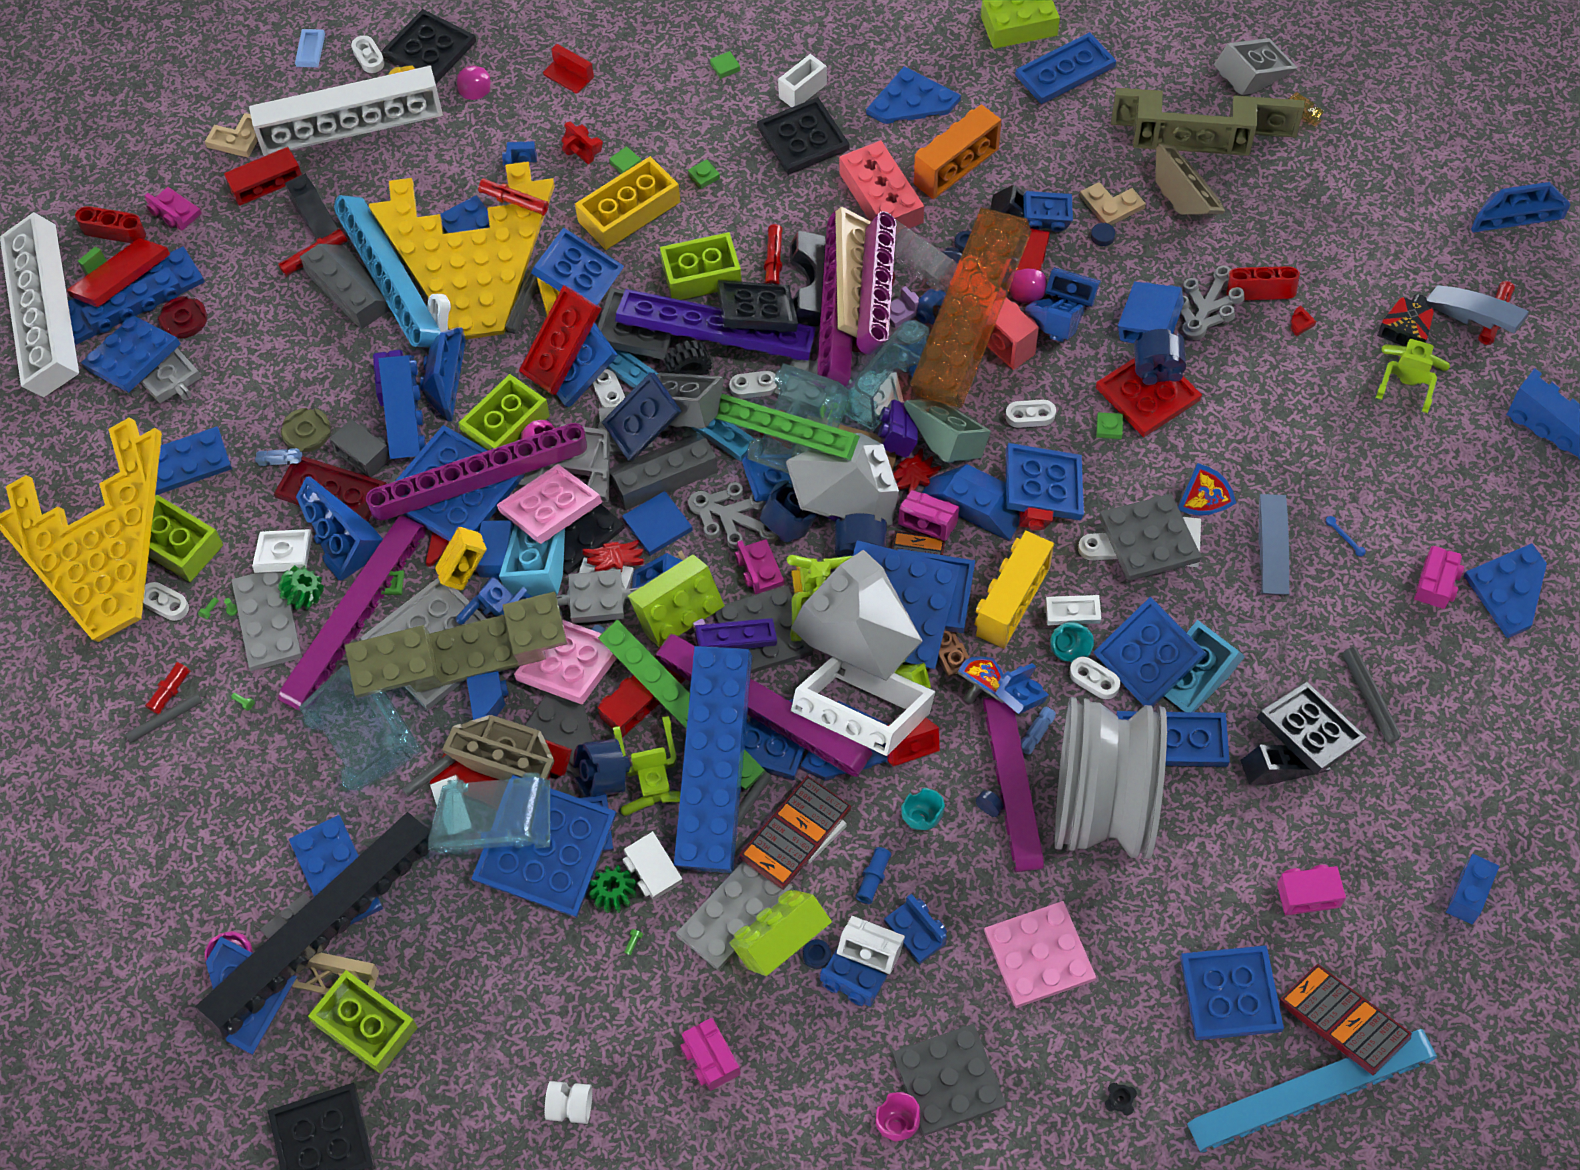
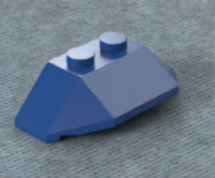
M1550 182L1501 189L1490 195L1476 215L1471 230L1474 233L1564 219L1571 204Z
M1058 297V300L1048 298L1037 300L1027 305L1025 312L1035 320L1044 333L1050 334L1051 339L1063 342L1064 339L1068 340L1076 333L1087 305Z
M462 327L440 332L430 346L429 355L424 357V370L426 371L425 376H421L420 389L424 391L427 401L447 421L453 420L466 343Z
M968 464L932 477L930 484L922 492L933 498L948 501L953 505L959 506L958 517L1007 541L1011 540L1019 527V511L1006 509V483Z

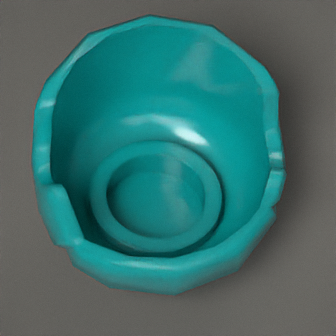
M1064 623L1054 629L1051 635V651L1058 659L1067 662H1073L1079 657H1088L1094 647L1093 635L1088 628L1078 623Z
M922 788L916 795L909 793L901 806L902 819L912 829L930 830L936 827L943 817L945 808L944 798L937 791L929 788Z

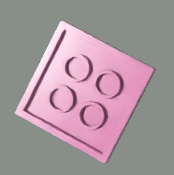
M557 464L498 503L497 507L501 514L539 544H542L586 513L592 511L593 508L602 503V500L597 492Z
M562 620L568 644L544 650L546 660L520 666L514 675L516 681L583 705L617 657L598 639L602 633Z
M1064 901L984 928L985 935L1015 1008L1096 981V975Z

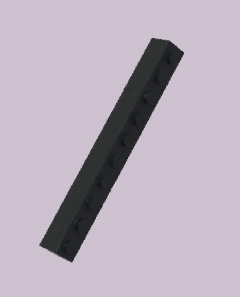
M409 812L404 814L195 1006L199 1018L223 1040L228 1035L235 1034L242 1027L244 1020L251 1014L259 1012L265 1005V1001L273 993L280 992L286 986L289 978L295 973L303 971L308 965L309 960L316 953L323 952L334 936L338 933H343L358 914L366 912L371 906L372 901L379 894H385L395 879L405 875L419 857H424L429 853L433 845L432 832Z

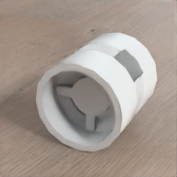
M550 1081L545 1099V1119L562 1122L568 1117L572 1123L587 1124L592 1104V1085L575 1083L572 1087H569L567 1082Z

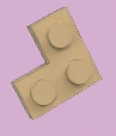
M244 113L235 130L214 125L205 140L207 148L249 158L258 142L251 114Z
M1100 182L1080 191L1079 195L1101 223H1108L1110 225L1145 209L1146 205L1133 188L1112 197Z

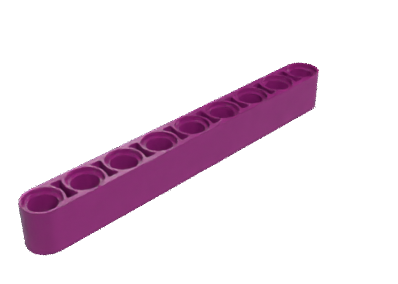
M834 211L828 219L826 230L817 379L838 391H842L848 385L851 376L853 336L838 329L836 213Z
M570 423L376 487L367 493V505L373 518L376 520H386L581 455L587 449L585 430L578 423Z
M400 516L395 521L283 684L278 697L280 702L301 712L307 711L309 702L312 703L322 689L321 684L323 681L326 682L337 667L335 665L338 660L341 661L345 655V645L349 644L352 639L355 640L365 625L363 623L365 619L370 618L379 604L377 603L380 598L383 599L385 596L381 594L382 591L385 593V588L391 587L392 584L390 582L394 576H388L390 571H401L406 565L405 560L407 558L410 559L420 544L418 542L420 538H424L426 534V527L404 516Z
M669 634L654 657L664 667L691 682L694 645L674 634ZM750 678L748 716L854 777L859 776L873 754L868 747L792 712V702Z

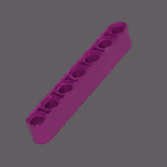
M885 211L878 213L865 230L857 346L861 352L867 355H873L889 336L896 220L890 213Z
M994 697L983 698L984 712L987 711L985 719L988 735L992 738V741H990L993 760H996V766L994 767L998 785H1001V791H999L1000 798L1003 802V810H1006L1004 819L1007 835L1011 837L1009 846L1012 861L1016 863L1014 871L1016 873L1043 869V853L1015 711L1004 701L1002 703Z

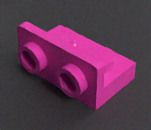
M169 187L165 188L156 197L149 193L144 195L149 212L154 216H161L164 222L171 228L175 226L182 231L202 214L200 208Z
M767 539L744 546L742 540L737 541L738 551L734 552L738 566H744L746 571L743 573L747 588L752 587L756 595L784 585L783 577Z

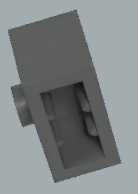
M352 419L330 438L334 452L368 477H372L390 460L387 442L379 436L376 438L364 424H357Z

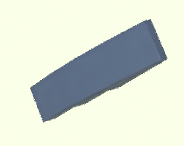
M1437 285L1427 297V305L1467 325L1472 320L1489 329L1497 325L1514 334L1527 319L1529 311L1506 301L1456 287Z
M1260 494L1258 542L1260 546L1261 594L1289 595V533L1286 495Z

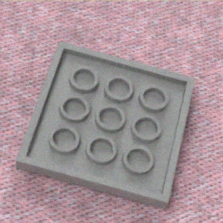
M437 578L360 637V639L365 640L424 625L429 633L461 626L457 624L456 617L467 606L469 601L457 589L441 584L439 578ZM476 610L462 625L485 620L486 618ZM464 681L421 692H416L411 685L404 687L428 711Z

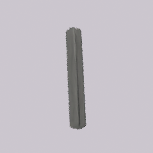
M542 254L536 255L505 324L506 331L509 333H518L538 288L537 277L531 274V271L542 257Z
M1351 647L1344 650L1343 657L1386 742L1393 743L1398 741L1401 733L1358 649Z

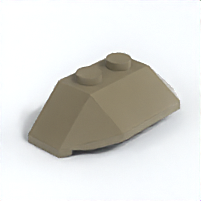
M1159 144L1156 148L1155 182L1161 188V193L1174 205V210L1181 215L1223 214L1225 209L1221 201L1186 158L1179 154L1177 148L1172 145Z
M493 715L453 726L442 749L443 753L472 771L508 783L512 775L544 785L554 763V758L541 731Z

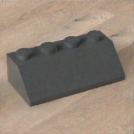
M318 244L300 256L305 273L361 330L391 310L369 271L343 245Z
M695 433L636 457L633 461H626L609 468V479L625 510L652 499L664 491L669 493L718 473L717 459L707 439Z

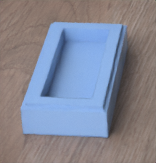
M302 29L295 60L296 67L319 66L325 37L324 30Z

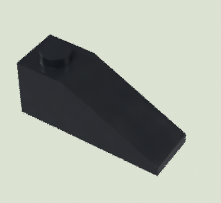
M306 173L284 183L291 202L315 239L319 237L324 238L338 229Z
M1259 745L1240 760L1249 785H1271L1315 775L1285 745ZM1330 766L1320 773L1330 771Z

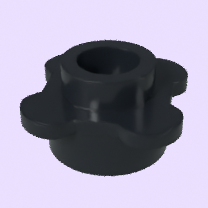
M1111 1083L1108 1086L1109 1098L1105 1101V1108L1110 1112L1116 1110L1126 1116L1131 1115L1134 1111L1132 1103L1137 1096V1091L1133 1087ZM1118 1097H1123L1124 1100L1120 1102Z

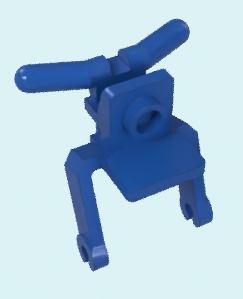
M494 574L478 595L457 615L456 622L459 625L464 624L478 608H481L485 615L490 611L496 617L504 615L503 604L533 596L526 592L527 589L524 587L513 595L500 583L499 574Z

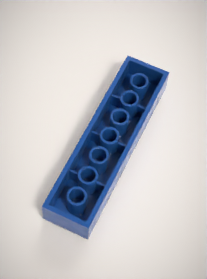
M694 646L674 866L678 869L732 873L734 871L752 655L749 649Z

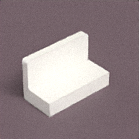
M1099 595L1046 597L1044 613L1047 616V625H1062L1067 622L1078 624L1101 623Z

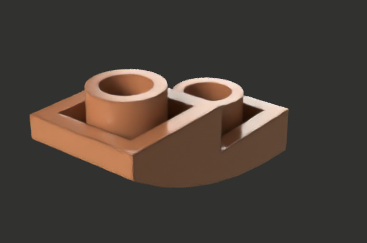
M944 631L938 661L949 677L957 674L960 666L966 659H969L963 643H959L955 632Z

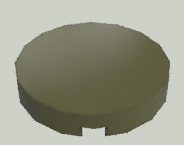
M300 408L291 412L282 423L281 436L285 445L290 449L298 448L300 452H311L324 445L331 434V425L326 414L313 408L314 410Z

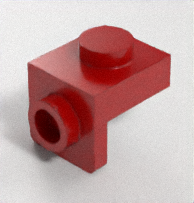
M1030 507L1024 512L1020 511L1019 526L1028 527L1032 530H1044L1053 521V511Z

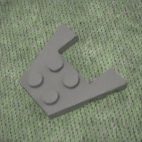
M583 427L587 440V449L583 454L527 472L517 485L518 489H521L559 464L572 474L591 476L587 486L600 495L602 502H608L610 435L608 431Z

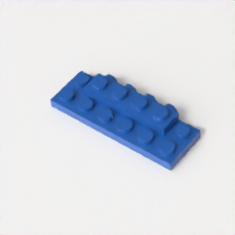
M184 246L170 252L167 258L99 307L75 298L68 301L74 344L77 345L100 333L108 332L112 327L124 322L131 316L151 311L156 306L177 298L178 295L205 283L204 278Z

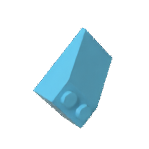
M514 525L499 575L503 586L515 595L524 587L531 596L554 591L558 595L563 577L565 528L549 540L539 544L518 526Z
M1199 620L1193 624L1187 634L1207 655L1165 695L1166 698L1184 712H1195L1229 678L1245 658L1240 651Z

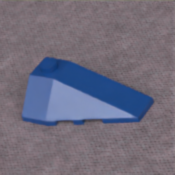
M306 477L296 498L306 521L312 523L316 533L314 536L316 544H321L325 553L322 558L326 566L338 580H344L366 565L383 538L371 524L314 479Z

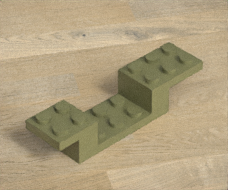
M1116 88L1111 125L1134 126L1133 148L1156 149L1161 144L1175 146L1178 151L1249 156L1254 135L1297 137L1304 111V100L1233 96L1229 117L1162 112L1163 91Z
M555 591L503 604L504 615L429 633L424 625L346 644L345 649L355 696L360 698L411 685L416 692H421L464 681L468 677L499 672L546 660L544 650L568 644Z

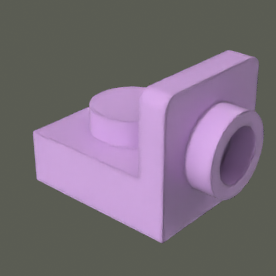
M906 286L901 288V296L891 302L890 323L895 328L915 317L917 313L919 298L915 292H911Z

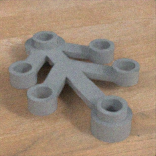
M1222 265L1214 272V283L1205 300L1199 291V284L1195 278H1189L1184 281L1185 292L1191 296L1199 310L1196 316H1194L1189 309L1188 297L1183 296L1184 304L1181 310V315L1185 320L1183 333L1190 340H1200L1205 336L1209 327L1224 321H1232L1235 318V311L1231 305L1244 301V291L1239 287L1232 288L1229 291V296L1216 300L1222 288L1228 286L1229 272L1232 270L1228 266ZM1219 310L1220 314L1207 318L1209 313Z
M737 482L729 484L727 490L714 494L698 491L690 496L688 500L689 508L693 513L701 516L704 524V533L708 539L713 540L720 535L719 525L713 522L711 513L720 516L727 534V544L732 549L738 548L737 542L730 541L731 539L738 538L739 541H743L741 533L736 531L733 522L759 532L761 540L767 539L768 543L775 542L779 538V535L773 531H766L765 529L768 527L761 521L741 514V512L750 509H761L764 507L765 501L754 502L753 493L750 499L727 506L717 504L728 499L738 500L742 497L743 489L741 484ZM733 489L739 490L737 493H732L731 491ZM698 500H705L704 503H697ZM709 529H715V530H716V531L713 532V533L708 532Z

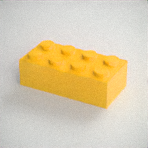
M649 156L575 203L577 220L607 250L681 202L679 184Z
M1026 530L1021 539L1016 538L1011 548V557L1003 560L999 569L1000 576L998 579L993 578L987 591L989 593L986 600L981 599L977 606L976 613L978 616L974 623L977 626V637L1005 649L1050 569L1054 547L1053 542Z

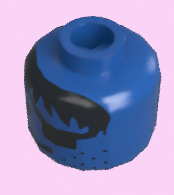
M940 289L927 290L918 299L916 316L924 324L936 325L940 323L950 312L949 296Z

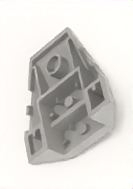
M855 433L860 438L851 461L815 449H809L786 461L800 509L827 517L830 515L842 518V521L845 520V515L867 513L875 515V520L881 522V518L885 519L887 527L892 525L899 490L883 444L862 433Z
M864 550L838 566L803 604L791 627L809 646L885 681L923 642L902 605L897 592L888 579L884 568Z

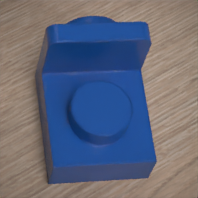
M535 141L507 142L506 152L502 153L503 166L522 162H537Z

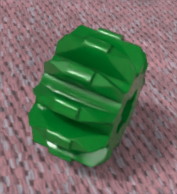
M294 565L290 570H286L283 573L278 584V590L281 591L280 598L287 599V606L294 604L297 610L302 606L308 610L321 599L324 591V585L321 584L322 577L315 576V570L307 571L305 565L301 569Z
M606 865L604 874L596 871L595 877L597 880H590L589 885L592 890L589 892L591 899L595 900L596 908L604 906V910L608 914L612 907H615L616 912L620 913V905L623 904L626 907H630L629 899L636 897V891L633 889L636 887L635 879H630L631 873L629 870L621 873V867L617 865L614 871H611L610 867ZM613 886H617L612 892H608V889L611 890Z

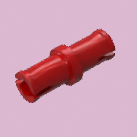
M176 662L165 680H161L158 683L159 688L145 706L154 713L161 714V711L172 696L176 697L179 692L177 689L191 671L183 664Z

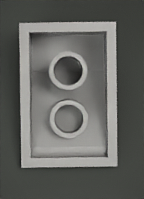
M1270 38L1228 43L1214 63V66L1219 70V74L1233 85L1234 90L1241 95L1253 94L1297 70L1296 65Z

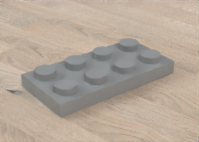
M284 571L259 572L232 579L250 671L302 658L292 605L287 606V599H281V591L278 590V584Z
M742 862L676 932V935L719 971L736 953L729 943L735 938L734 934L743 926H750L757 920L756 916L766 908L771 909L779 902L778 898L786 891L793 890V886L788 884L782 890L748 864Z

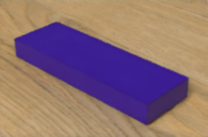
M773 618L695 625L694 627L697 646L745 649L776 646L777 644Z

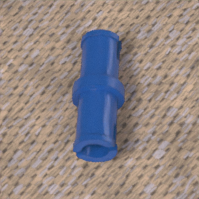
M882 847L875 848L868 867L863 870L862 876L864 878L855 898L864 904H872L879 884L884 881L885 875L883 873L889 858H891V852Z

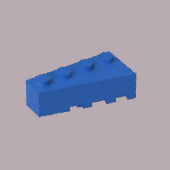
M413 355L378 358L390 459L415 457L426 445L425 435H421L420 425H423L422 410H419L418 400H421L419 385L416 383V375H418L417 362L414 360Z
M1534 368L1519 387L1506 415L1511 417L1515 423L1523 424L1533 430L1537 436L1545 437L1555 443L1559 449L1569 451L1580 459V404L1573 398L1571 400L1566 399L1558 392L1560 388L1553 382L1550 384L1546 383L1540 378L1542 373Z

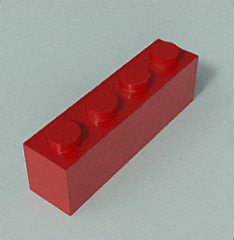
M665 667V669L680 684H682L686 680L677 673ZM633 675L630 678L624 679L612 695H607L602 699L598 711L600 719L613 729L620 726L623 738L656 708L660 702Z

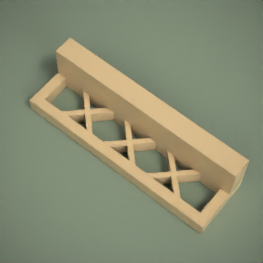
M316 953L305 967L312 969L316 977L307 983L299 982L296 979L292 988L326 994L330 988H326L321 979L331 973L341 976L347 970L358 979L369 981L368 986L374 990L379 970L373 963L325 953ZM316 970H320V971H324V972L319 975ZM319 981L321 987L313 984Z

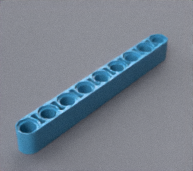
M337 196L334 203L335 213L410 344L414 347H430L440 334V328L427 309L426 304L365 200L361 197Z
M1416 1030L1411 1032V1039L1374 1076L1348 1057L1196 1117L1188 1122L1187 1125L1200 1153L1207 1151L1206 1148L1213 1146V1148L1234 1141L1233 1137L1238 1135L1244 1137L1261 1130L1260 1127L1263 1125L1269 1127L1287 1120L1288 1115L1293 1114L1297 1116L1314 1109L1316 1104L1320 1103L1322 1106L1341 1098V1094L1346 1093L1349 1095L1367 1088L1366 1084L1371 1082L1374 1085L1393 1077L1392 1074L1396 1072L1402 1074L1420 1067L1419 1063L1425 1061L1427 1064L1435 1060L1437 1054L1424 1030Z

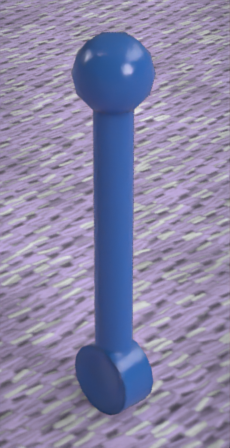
M1328 516L1325 521L1326 524L1332 526L1355 549V554L1358 557L1364 556L1366 553L1365 549L1359 547L1336 524L1335 517Z

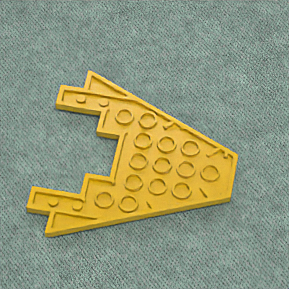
M529 162L506 165L509 188L548 201V203L550 202L555 187L553 178L532 181ZM412 178L389 181L391 201L370 203V211L428 300L432 294H444L450 301L448 330L462 327L466 340L504 334L506 331L505 324L516 302L544 216L513 204L488 207L490 228L443 234L440 214L417 217Z
M127 418L108 429L120 472L99 483L105 503L104 506L70 525L67 523L64 509L58 506L42 515L33 478L25 475L6 486L11 508L0 513V531L90 638L97 642L142 619L153 510L156 503L155 492L162 433L160 430L153 428L140 436L136 421L131 418Z

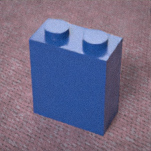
M1134 281L1118 324L1120 340L1134 343L1136 339L1139 341L1142 338L1143 333L1154 329H1168L1173 334L1184 304L1182 287Z

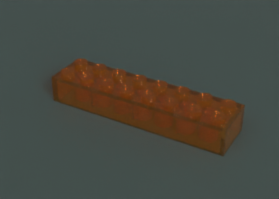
M980 208L910 385L916 396L958 408L963 407L1031 235V229L1026 218Z

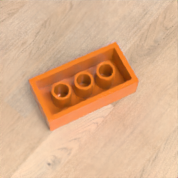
M982 104L974 110H970L964 118L953 123L947 131L937 135L930 144L916 152L914 185L933 200L999 150L1002 119Z

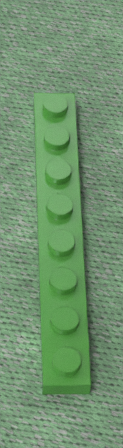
M722 393L718 414L714 418L850 461L860 438L859 435Z
M617 619L598 639L687 729L690 693ZM744 749L741 786L747 791L766 771Z

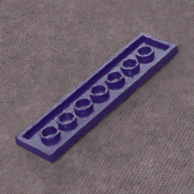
M625 289L615 318V322H620L627 326L635 325L651 331L659 330L676 336L684 335L701 341L708 340L718 342L721 345H733L743 347L746 350H758L767 352L770 355H782L791 357L794 360L807 361L809 360L816 327L798 324L797 332L788 331L786 333L775 330L731 329L724 327L720 308Z

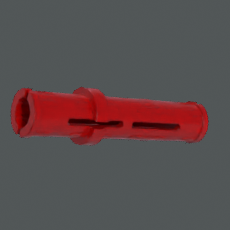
M483 178L479 183V193L492 196L498 202L503 203L505 201L542 216L547 213L548 201L511 189L505 183L500 185L486 178Z
M772 224L768 227L764 283L780 284L779 277L783 263L780 261L783 228L777 224Z
M339 228L324 238L319 237L315 243L278 263V266L287 277L303 267L300 256L316 245H342L347 242V239Z
M1503 281L1499 284L1495 298L1509 303L1515 286L1511 282ZM1494 325L1492 329L1483 326L1478 340L1484 345H1491L1494 343L1496 334L1501 327Z

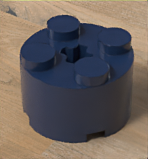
M1154 329L1143 333L1139 341L1137 339L1134 341L1135 371L1142 378L1144 384L1152 385L1169 380L1179 381L1183 378V373L1186 369L1184 338L1181 334L1177 333L1176 336L1171 334V330Z
M790 480L780 481L775 485L760 516L761 522L775 534L779 535L780 539L785 542H791L793 539L804 537L818 516L817 513L800 509L793 484L789 483Z
M867 513L845 515V520L841 522L840 518H838L835 522V554L838 557L853 556L857 540L887 548L886 520L881 518V522L875 520V515Z
M617 739L586 742L576 746L573 766L574 768H579L580 776L575 777L580 793L584 797H597L625 792L626 772L630 771V761L627 756H623Z

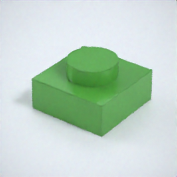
M707 159L688 169V175L700 189L720 179L719 172Z
M1098 412L1096 438L1122 439L1123 414Z

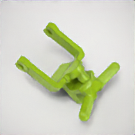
M1410 339L1407 346L1385 344L1381 349L1384 354L1401 357L1399 362L1391 361L1388 363L1376 398L1382 400L1390 374H1395L1402 383L1414 386L1421 383L1429 385L1421 411L1428 413L1437 381L1436 374L1430 372V369L1434 366L1442 371H1447L1450 368V364L1433 355L1434 346L1428 343Z
M789 555L787 557L789 565L801 567L800 576L803 592L795 593L792 597V625L801 610V606L831 575V569L838 568L839 565L853 556L822 559L821 562H817L816 558H805L796 555ZM791 629V641H801L802 638Z
M669 716L662 717L670 759H667L664 747L631 754L633 767H630V771L626 772V775L628 777L638 775L643 797L622 806L620 811L624 816L652 806L655 802H680L681 791H669L670 788L665 770L674 767L677 762ZM620 726L614 727L615 739L619 741L623 756H626Z

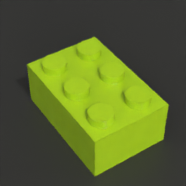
M982 0L981 19L993 49L1058 36L1060 16L1053 0Z
M730 232L660 247L662 268L670 296L673 299L683 300L717 292L718 280L742 282L741 268Z
M509 374L458 423L462 436L487 450H491L521 440V432L529 423L536 420H546L550 417L547 400Z
M156 495L148 557L188 582H191L221 549L223 543L216 529L161 496Z
M693 554L628 595L644 633L658 647L664 643L669 634L679 636L692 628L694 622L702 618L703 620L725 606L709 567Z
M797 890L786 891L778 898L779 902L771 909L766 908L756 916L757 920L750 926H743L734 934L735 938L729 943L749 970L768 976L832 923L813 894Z
M347 970L343 972L308 1015L317 1028L379 1074L384 1072L418 1028L413 1018Z

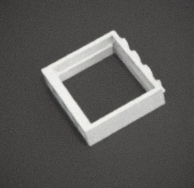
M832 657L796 688L791 711L887 756L930 714L935 691L896 673H893L885 681ZM837 677L906 710L890 726H887L818 693ZM878 743L881 744V745H883L884 743H886L885 748L882 747V746H880V745H878Z

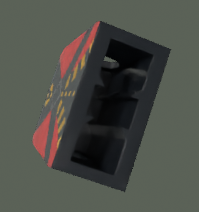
M1420 294L1414 295L1412 300L1405 297L1400 298L1383 319L1377 336L1402 346H1407L1410 339L1426 343L1434 313L1431 307L1426 306L1427 298Z

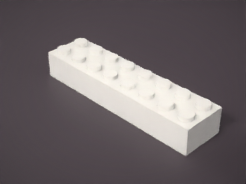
M431 66L249 106L253 128L264 156L285 147L294 150L443 116Z
M33 212L2 234L0 242L21 387L45 397L78 375L79 369L56 225Z

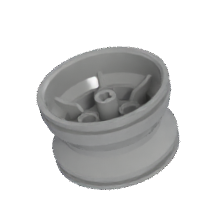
M1070 697L1065 720L1058 780L1055 849H1062L1063 844H1067V849L1070 851H1074L1075 848L1087 849L1106 840V838H1116L1130 857L1137 858L1139 853H1142L1143 859H1151L1157 838L1164 787L1167 746V716L1165 707L1158 706L1156 711L1153 712L1152 706L1145 705L1129 720L1118 719L1117 715L1101 703L1090 702L1089 699L1083 698L1081 704H1078L1077 698Z

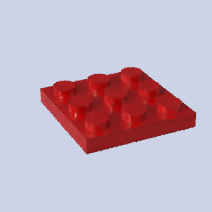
M1135 358L1097 381L1095 387L1120 414H1123V417L1143 438L1201 401L1202 394L1184 376L1179 381L1169 380L1152 385L1144 384L1142 378L1136 374Z

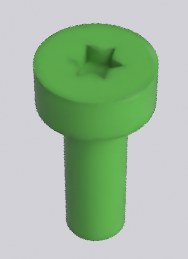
M214 597L205 609H200L198 612L199 616L208 620L211 616L210 612L219 600Z
M226 598L224 603L227 606V614L230 616L236 615L238 613L237 605L233 604L230 598Z
M233 693L231 696L232 699L241 703L242 707L247 711L255 704L253 699H245L237 693Z
M631 929L630 935L632 936L624 952L629 955L632 954L638 938L642 939L643 933L635 929Z

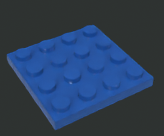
M443 425L395 481L488 450ZM525 474L404 513V515L450 542L458 527L476 532L480 531L481 522L488 521L498 509L497 504L511 494L525 477Z
M857 540L853 556L864 550L884 568L888 579L923 641L904 662L909 664L925 663L926 668L935 670L960 566Z
M512 775L471 879L480 884L578 918L590 886V880H592L617 812Z

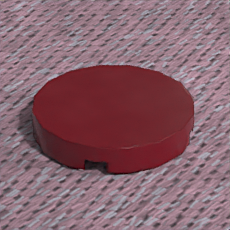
M187 296L174 298L162 307V312L158 316L161 329L177 337V339H185L196 335L203 329L208 317L204 304L196 298L188 299Z

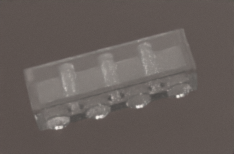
M896 220L894 255L898 257L896 262L906 270L909 266L912 267L911 273L921 281L927 278L926 284L938 292L942 289L949 294L950 281L966 270Z

